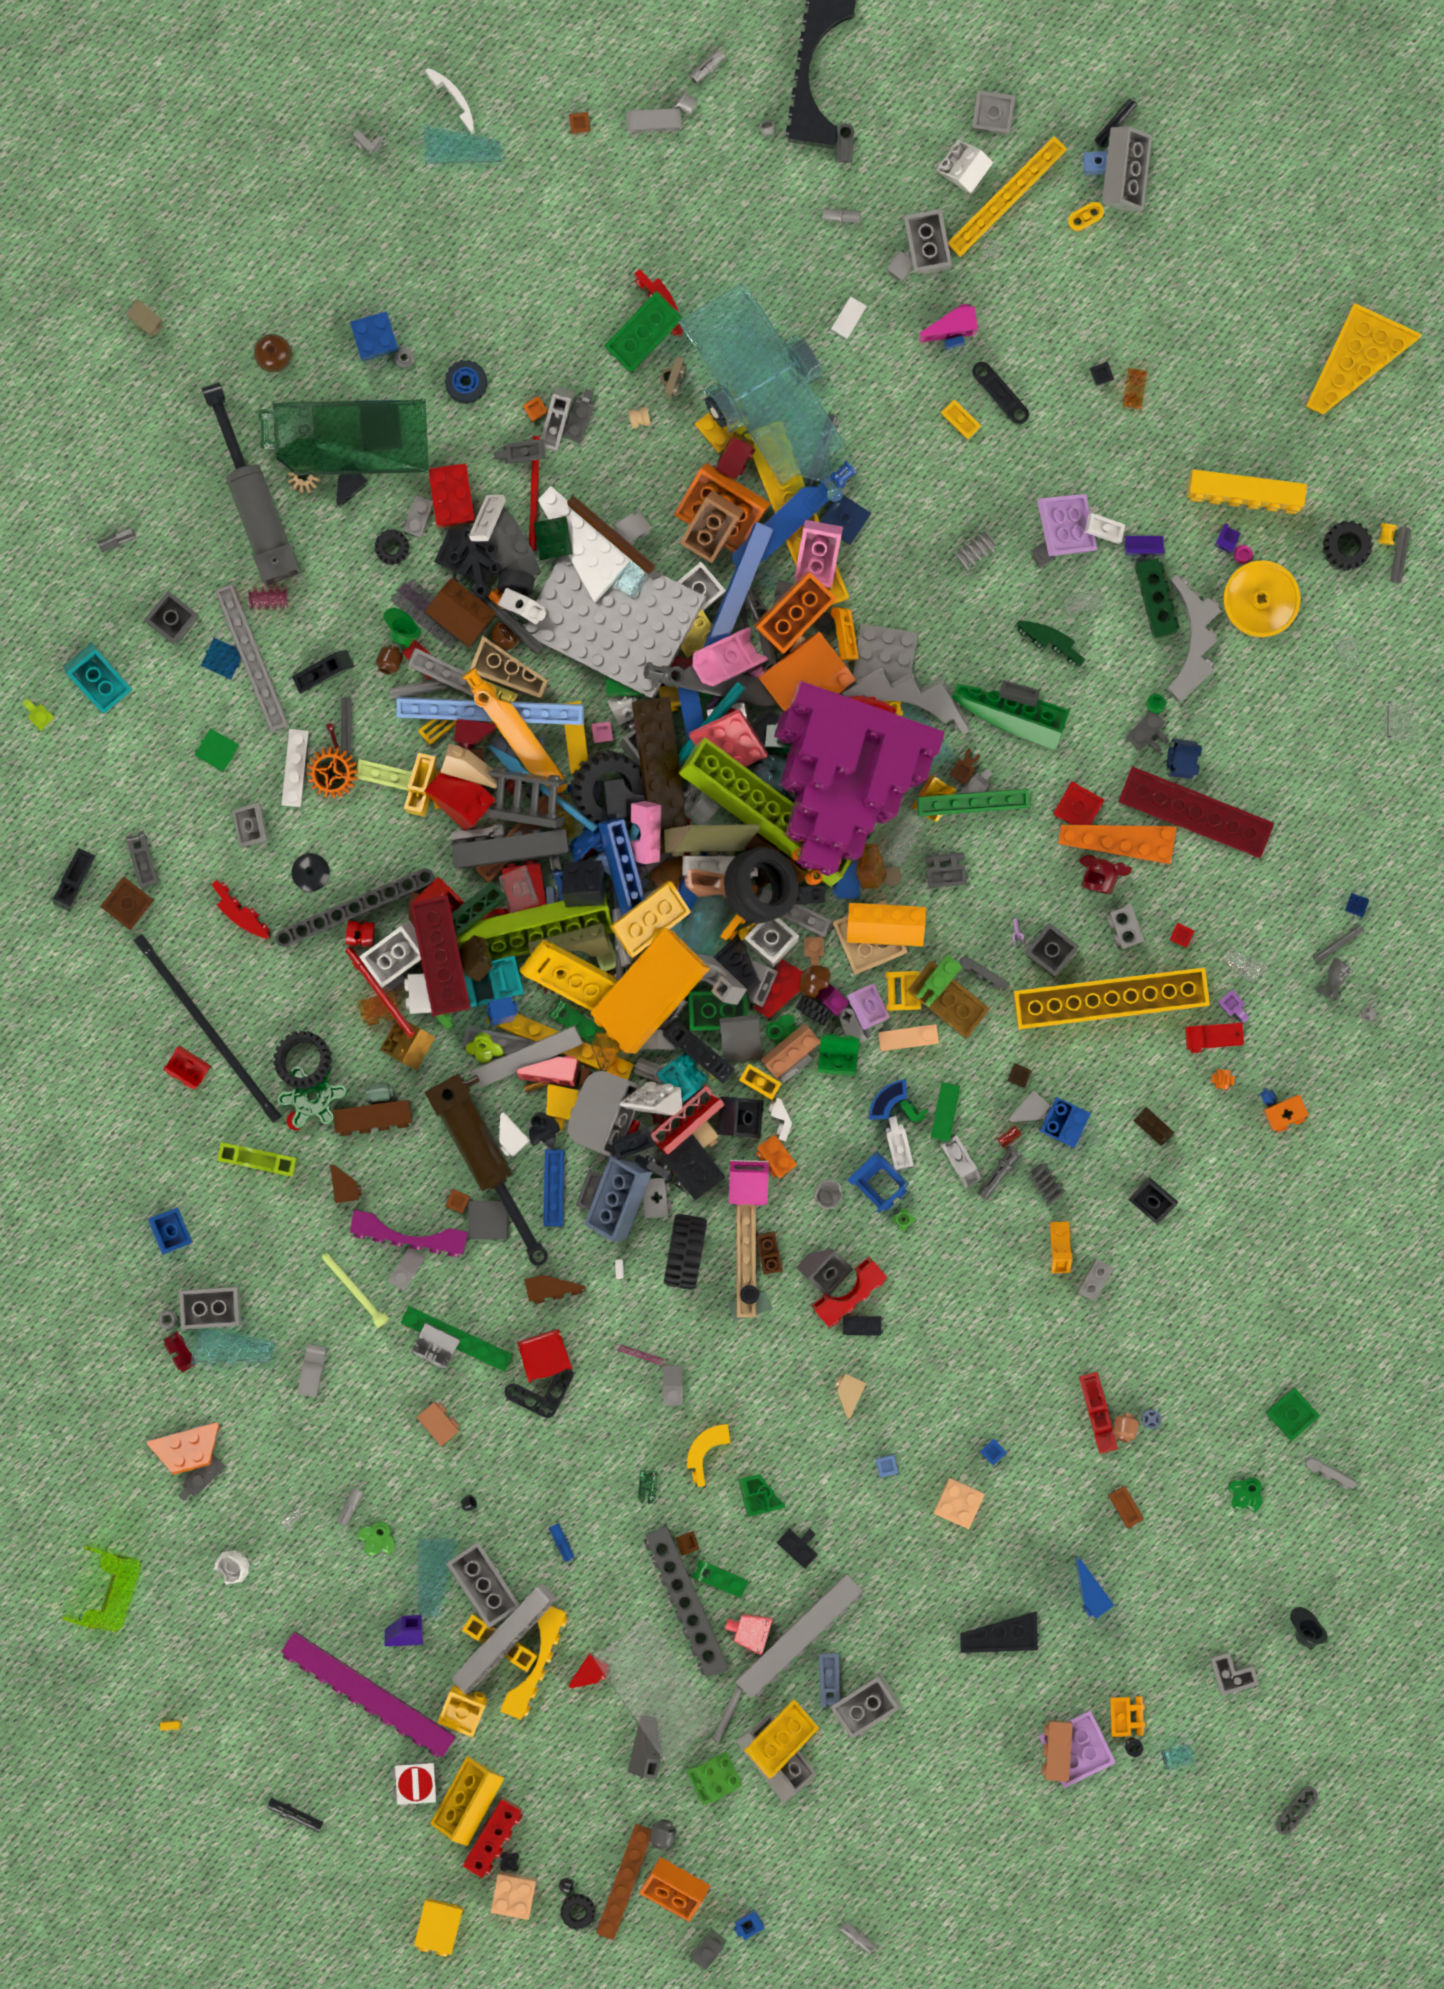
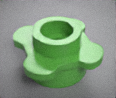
M901 1208L897 1215H893L892 1221L898 1224L901 1231H905L908 1225L915 1222V1218L910 1216L908 1209Z

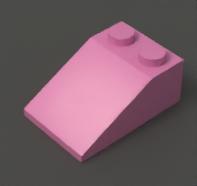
M805 520L794 581H797L806 571H809L825 587L832 588L843 527Z

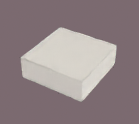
M616 1259V1279H623V1260Z

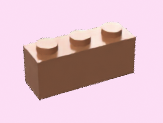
M804 1023L761 1058V1060L777 1079L820 1044L821 1041Z
M1048 1720V1724L1044 1725V1736H1047V1744H1043L1042 1754L1046 1756L1045 1763H1042L1041 1775H1044L1045 1780L1069 1782L1073 1727L1071 1721Z

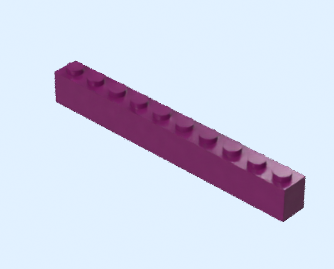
M293 1632L282 1649L283 1658L291 1663L293 1661L300 1664L299 1668L306 1673L311 1671L316 1675L315 1678L323 1684L326 1682L331 1684L332 1690L338 1694L343 1692L349 1696L347 1699L356 1705L360 1703L365 1707L364 1710L371 1715L377 1714L381 1717L380 1721L388 1726L390 1724L397 1727L396 1731L405 1737L406 1735L414 1738L412 1741L420 1747L426 1746L429 1748L428 1752L435 1757H439V1755L444 1757L456 1738L455 1734L298 1632Z

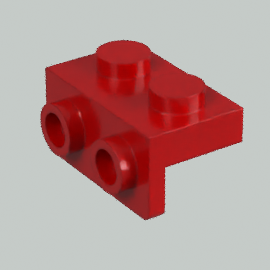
M179 1045L163 1070L169 1076L183 1082L186 1087L196 1090L204 1080L211 1065Z

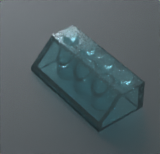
M720 895L697 897L690 910L691 913L687 915L678 936L696 955L711 956L733 909L728 901Z

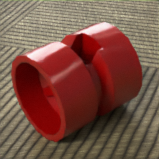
M348 920L345 945L357 946L360 943L363 947H373L375 923L364 922L360 924L359 921ZM357 931H361L360 937L356 936Z

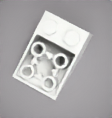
M647 1082L620 1102V1106L640 1112L674 1116L682 1110L681 1087H674L672 1084L657 1085L655 1082Z

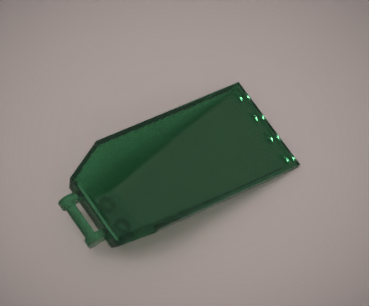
M426 399L273 403V410L261 409L258 411V417L261 419L262 435L260 447L262 449H275L276 459L294 472V475L429 473ZM268 419H274L275 441L269 440Z

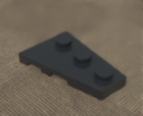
M738 934L713 957L747 989L746 995L750 994L761 983L746 947Z

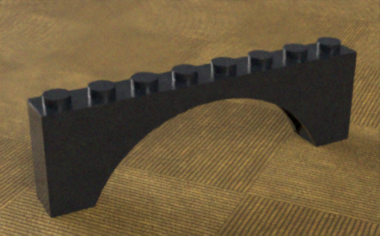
M806 0L805 6L809 7L808 13L803 15L802 24L806 25L805 32L801 31L799 43H803L802 51L798 50L797 62H800V67L795 69L794 75L797 87L792 88L791 99H794V106H790L788 118H792L791 125H787L785 135L789 137V143L834 149L837 126L821 113L813 99L809 85V67L813 53L823 37L837 25L853 19L856 0Z

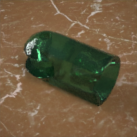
M640 1470L638 1500L642 1504L645 1501L646 1490L649 1491L647 1496L649 1505L656 1499L657 1471Z

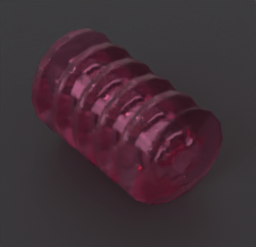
M254 586L253 591L250 592L249 590L248 593L250 611L254 610L255 605L258 611H261L263 605L266 611L269 610L270 605L273 610H276L278 605L281 610H284L286 605L288 607L289 601L287 586H284L283 591L277 586L275 592H273L271 586H269L268 592L265 591L264 586L261 587L260 592Z

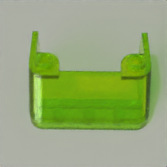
M88 1543L84 1546V1549L101 1554V1569L112 1574L101 1611L89 1609L82 1618L66 1613L63 1615L62 1620L91 1629L117 1632L124 1625L140 1574L141 1563L135 1557Z

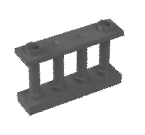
M496 767L495 770L489 771V776L498 777L496 804L486 811V817L551 828L564 825V817H558L556 814L557 787L566 784L567 780L560 779L558 775L546 777L509 771L507 767ZM505 778L515 780L514 801L511 809L505 808V805H503ZM522 781L532 782L531 809L529 811H523V808H521ZM540 784L550 785L548 813L540 814L538 810Z

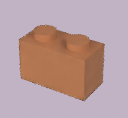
M434 1402L418 1415L417 1419L442 1447L460 1431L458 1429L460 1425L453 1417L449 1418L445 1414L447 1409L441 1402L438 1404Z

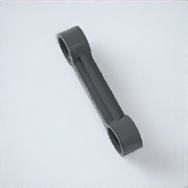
M759 606V607H756V608H755L756 611L759 610V609H763V610H765L766 612L768 611L767 608L762 607V606ZM752 612V613H751V620H752V622H753L754 624H756L757 622L755 621V619H754V617H753L754 615H753V612ZM758 631L763 655L768 658L764 668V672H766L767 668L774 666L777 661L773 645Z

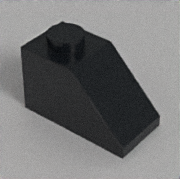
M354 464L351 466L346 465L340 470L341 474L338 476L336 504L339 508L369 484Z

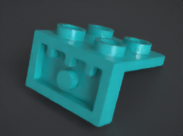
M683 1053L657 1073L664 1084L681 1087L682 1102L708 1083L705 1074L698 1070L693 1058L686 1053Z

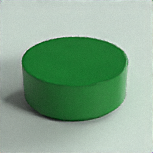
M1152 694L1146 701V707L1152 713H1161L1166 707V700L1159 694Z

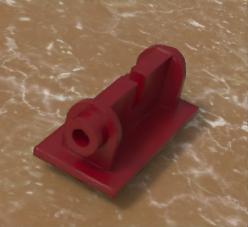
M178 1331L163 1339V1345L169 1355L177 1354L172 1360L178 1370L183 1373L196 1365L193 1354L189 1352L184 1338Z

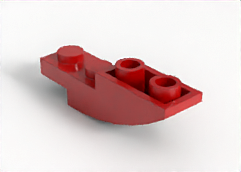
M641 269L634 273L636 278L634 282L640 289L644 287L649 292L647 294L649 298L655 291H658L678 311L670 292L659 278L652 282ZM682 322L670 332L673 336L678 335L680 338L683 336Z
M216 880L211 884L222 899L216 905L231 921L258 937L264 939L271 938L268 934L271 932L265 923L260 924L257 920L259 915L253 907L249 909L245 906L240 910L239 907L242 905L236 897H230L227 893L230 889L224 881L220 883Z

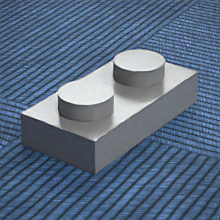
M415 495L403 529L404 533L422 538L433 501Z

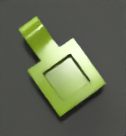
M28 698L22 702L31 712L28 718L41 731L55 718L42 704L36 707Z

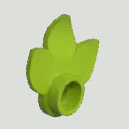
M484 1032L478 1033L473 1041L467 1043L465 1047L466 1053L475 1054L477 1061L482 1064L490 1062L492 1056L502 1057L504 1054L502 1047L498 1043L492 1042L491 1036Z

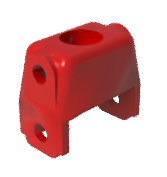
M560 1329L517 1342L528 1382H532V1379L555 1375L567 1368L569 1370L572 1369Z

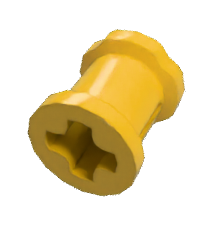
M1381 523V535L1377 543L1393 546L1394 533L1398 526Z

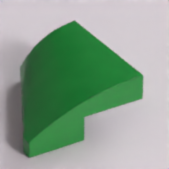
M760 1474L738 1479L747 1517L785 1508L784 1502L778 1499L774 1494V1490L765 1483L764 1478Z

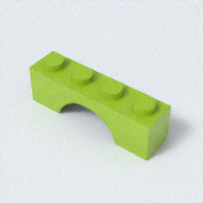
M221 1142L217 1161L294 1177L298 1158Z

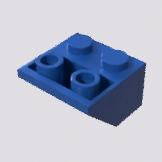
M1056 1097L1040 1132L1075 1148L1091 1113Z

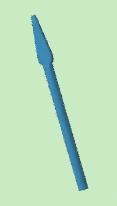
M492 745L488 746L510 771L531 774L521 766L520 761ZM540 784V791L549 797V787L545 784ZM557 794L556 803L592 832L598 829L595 823Z

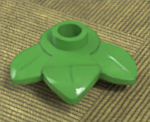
M378 1521L373 1526H365L360 1530L358 1538L366 1541L365 1552L368 1556H374L381 1550L388 1555L393 1552L395 1542L390 1535L391 1530L386 1522ZM382 1529L384 1533L379 1534L377 1530Z

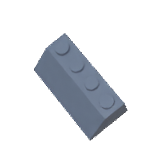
M610 1156L584 1225L613 1242L626 1240L652 1171L639 1163L626 1159L618 1160L617 1157Z

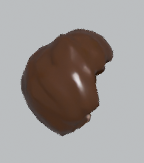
M820 965L807 967L800 976L799 987L801 992L808 998L815 999L820 989L828 987L831 974L830 969Z

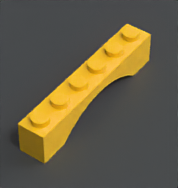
M552 1605L537 1621L541 1636L538 1661L529 1676L517 1687L508 1691L501 1707V1712L522 1720L523 1716L527 1717L531 1708L528 1705L530 1698H535L539 1689L535 1687L537 1681H542L546 1672L543 1669L545 1662L550 1663L553 1652L550 1651L552 1645H557L561 1634H558L560 1626L565 1627L568 1616H565L566 1610Z

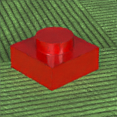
M1177 923L1169 940L1187 948L1195 930Z

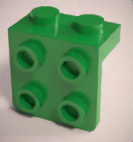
M822 1035L818 1073L856 1076L860 1039L851 1035Z

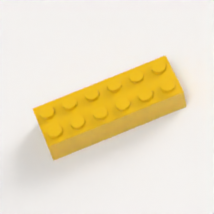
M1193 469L1189 474L1186 497L1191 498L1190 501L1202 502L1203 499L1210 500V504L1220 505L1221 502L1229 503L1228 506L1240 507V504L1248 505L1247 508L1249 509L1265 507L1266 511L1278 512V509L1285 510L1287 514H1297L1305 506L1307 484Z

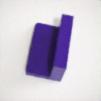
M1125 536V555L1163 556L1165 554L1164 536Z

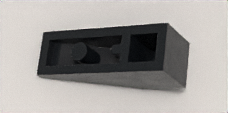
M347 650L338 651L292 676V679L301 694L347 672L355 666Z

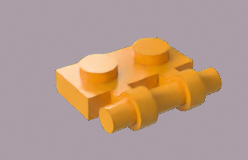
M1135 1696V1704H1130V1697H1110L1112 1737L1131 1736V1728H1136V1735H1144L1146 1721H1144L1143 1710H1145L1143 1696ZM1130 1711H1136V1721L1131 1722Z

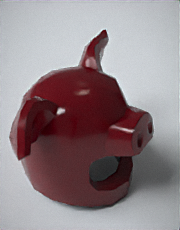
M1086 855L1079 859V863L1086 867L1081 886L1104 894H1112L1118 876H1127L1133 871L1132 867L1124 863L1113 864L1110 861L1096 858L1093 855Z

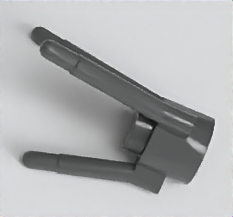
M753 590L748 591L741 608L744 629L748 628L745 607L747 610H752L756 621L760 620L755 609L757 603L759 606L765 607L758 594L755 595Z

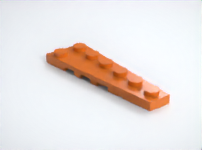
M1060 825L1057 844L1170 864L1177 827Z

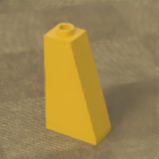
M581 701L561 703V704H581ZM564 724L571 775H573L575 769H580L579 763L582 760L584 762L588 760L584 724Z

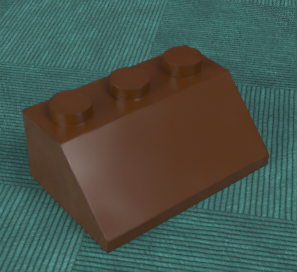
M452 577L442 587L424 612L469 648L491 624L496 615L494 610Z

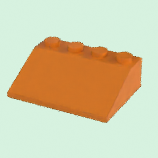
M706 462L700 468L674 515L690 525L703 501L711 491L744 510V513L724 545L725 548L734 553L748 539L754 522L759 523L771 503L729 476L715 470V467Z
M819 631L758 677L782 712L790 707L796 685L801 681L837 694L856 681L847 666Z

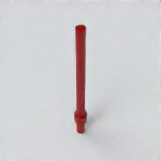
M532 436V440L540 439V436ZM534 460L531 463L529 545L533 551H536L534 522H537L539 460Z
M348 947L345 952L353 961L352 965L362 973L407 1036L412 1037L415 1032L367 969L361 958L358 957L352 947Z

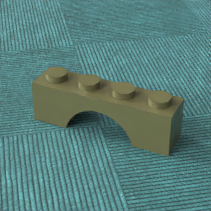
M603 923L528 942L530 954H532L542 940L553 943L568 952H586L591 957L610 952Z

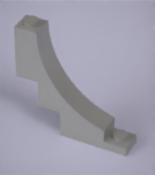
M881 667L855 681L842 692L843 696L848 698L855 695H865L866 697L874 696L880 701L891 700L910 703L931 712L944 723L954 719L953 724L957 731L961 730L962 734L970 731L969 722L956 700L952 698L953 695L943 678L922 688L913 672L892 682L884 667Z

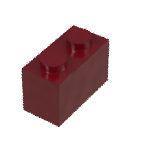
M733 432L716 464L715 470L735 480L738 475L742 476L747 467L745 465L747 458L751 459L755 452L753 448L754 441Z

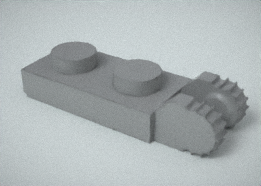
M1312 1456L1306 1459L1305 1464L1311 1471H1320V1475L1324 1478L1337 1480V1484L1344 1489H1348V1487L1354 1489L1356 1485L1355 1479Z

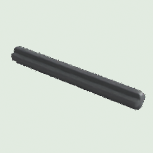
M476 584L471 589L472 593H474ZM479 588L478 593L483 594L484 588ZM489 597L480 599L496 612V616L535 654L542 651L543 645L508 611L501 609Z

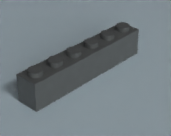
M562 827L551 828V831L543 832V829L532 830V834L524 835V832L513 833L512 837L495 835L494 839L486 840V837L475 838V842L467 843V840L456 841V844L451 845L454 868L456 870L570 854L567 830L562 829Z

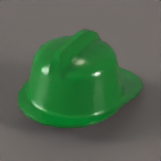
M389 608L384 612L383 618L390 628V638L395 643L408 648L414 639L421 635V629L408 613L398 608Z

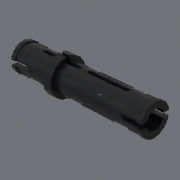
M271 1797L266 1807L281 1814L282 1818L285 1819L287 1817L318 1833L324 1822L291 1807L290 1803L285 1804ZM278 1806H279V1807H282V1808H284V1809H286V1810H288V1811H290V1812H292V1813H294V1814L292 1815V1814H290V1813H288V1812H286V1811H284V1810L278 1808ZM296 1815L301 1816V1817H303V1818H305V1819L311 1821L312 1823H309V1822H307V1821H305V1820H303V1819L297 1817Z

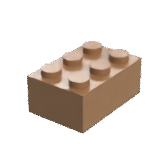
M711 491L703 501L680 544L708 562L713 563L722 551L744 510Z

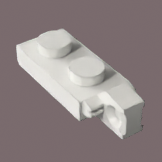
M896 1116L889 1117L890 1127L886 1128V1136L894 1168L900 1170L912 1167L914 1164L903 1124L898 1125Z

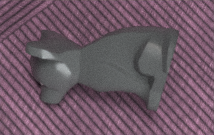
M1334 958L1328 970V983L1319 986L1316 992L1322 993L1328 999H1337L1339 997L1338 987L1343 984L1346 976L1354 971L1340 959Z

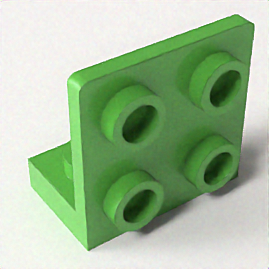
M726 1751L701 1765L693 1766L686 1770L702 1805L713 1803L742 1786V1782Z

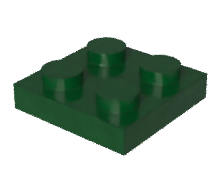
M566 516L534 522L540 560L573 554Z

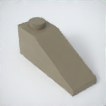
M138 299L127 313L133 325L150 337H153L154 334L158 335L163 328L161 325L163 321Z

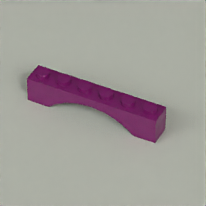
M354 1210L349 1232L354 1233L353 1237L365 1239V1236L373 1237L372 1241L383 1243L384 1240L392 1241L391 1245L402 1247L403 1243L410 1244V1248L416 1250L426 1247L429 1248V1252L440 1254V1251H446L448 1256L458 1258L459 1254L464 1255L468 1236L467 1231L451 1228L431 1236H407L388 1228L374 1213Z

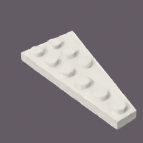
M550 486L538 501L548 519L567 517L573 554L568 556L593 601L596 603L633 561L568 506L567 500Z

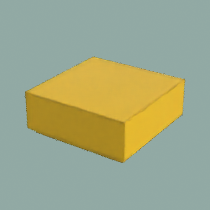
M181 1720L160 1722L161 1731L177 1730L182 1726Z

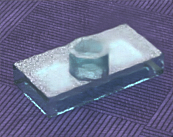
M631 560L615 583V587L632 596L647 573Z

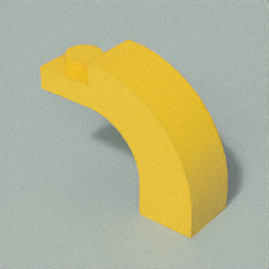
M728 1423L707 1428L695 1438L689 1449L687 1469L695 1468V1471H692L693 1483H697L698 1487L705 1486L703 1458L706 1452L716 1445L730 1443Z

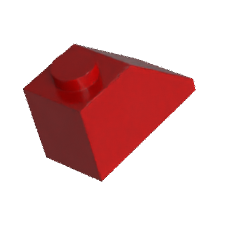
M589 1653L568 1687L572 1689L596 1684L600 1679L604 1681L610 1672L608 1670L609 1665L592 1653Z

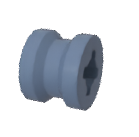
M1153 1409L1143 1412L1141 1421L1145 1427L1154 1429L1161 1424L1162 1419L1159 1412Z

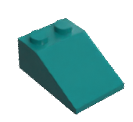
M93 642L63 667L66 674L102 714L132 691V688Z

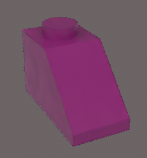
M830 983L827 988L820 989L819 994L816 995V998L836 1017L850 1003Z

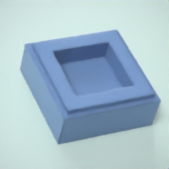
M894 1454L875 1458L880 1478L899 1473Z

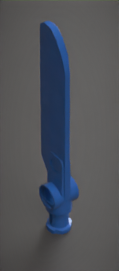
M847 461L843 462L844 465L837 472H832L818 487L802 488L763 524L772 528L773 532L760 563L766 560L805 523V520L811 518L825 503L837 494L852 475L857 474L850 463ZM833 482L836 485V489L828 491L825 488V484ZM747 540L732 554V561L736 566Z

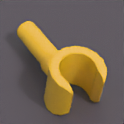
M751 923L739 930L738 935L741 940H744L749 934V930L757 925L756 923Z

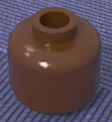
M394 645L382 647L375 661L376 666L380 672L392 675V673H396L399 670L403 655L399 648Z

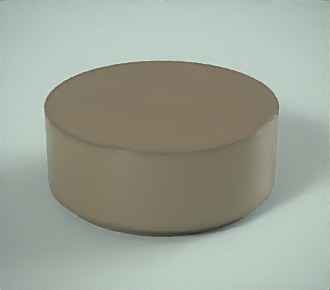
M889 867L883 872L882 878L886 885L896 886L900 883L902 874L898 868Z

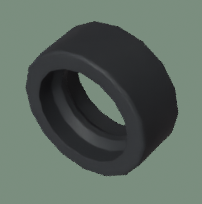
M516 569L503 570L499 574L497 588L502 593L508 588L524 596H530L533 593L535 578L525 571Z

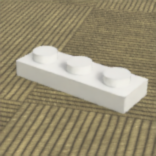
M486 495L469 534L471 541H489L506 501L504 495Z

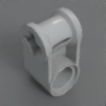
M852 1006L840 1012L839 1018L845 1036H854L859 1038L860 1042L870 1038L869 1029L863 1030Z

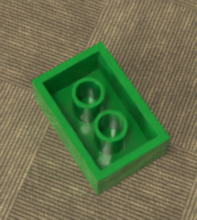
M712 991L689 992L690 1031L721 1030L720 1018L747 1016V995L744 993L739 1003L735 1005L722 1002Z

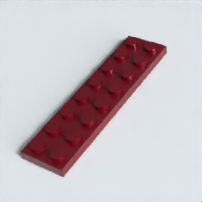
M1133 766L1130 769L1118 803L1261 859L1274 826V822Z

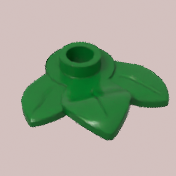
M782 1015L777 1021H772L766 1026V1035L769 1039L774 1040L775 1046L799 1028V1026L793 1024L795 1020L794 1015ZM776 1027L779 1029V1031L777 1033H773L771 1031L772 1028Z
M1257 1478L1237 1479L1229 1484L1228 1490L1234 1493L1232 1499L1233 1509H1243L1248 1506L1254 1513L1260 1509L1263 1501L1260 1494L1262 1484ZM1254 1485L1256 1489L1250 1490L1249 1486Z

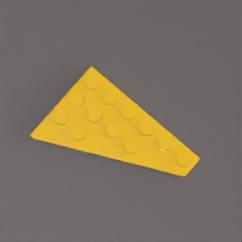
M1354 303L1306 404V408L1321 415L1325 414L1420 339L1422 334Z

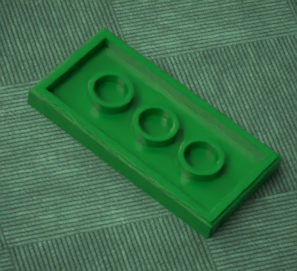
M655 291L604 346L632 373L684 318L658 291Z

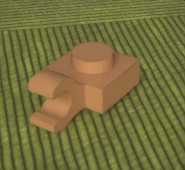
M823 937L804 938L805 957L811 958V966L819 965L818 957H824Z

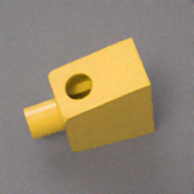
M548 1084L546 1115L553 1116L558 1122L560 1130H563L565 1119H570V1113L578 1099L579 1090Z

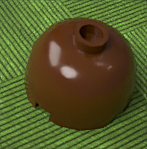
M267 334L257 341L254 348V358L261 369L270 373H276L290 364L292 349L284 337L277 334Z

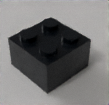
M602 860L564 862L561 894L566 907L604 905L606 872Z

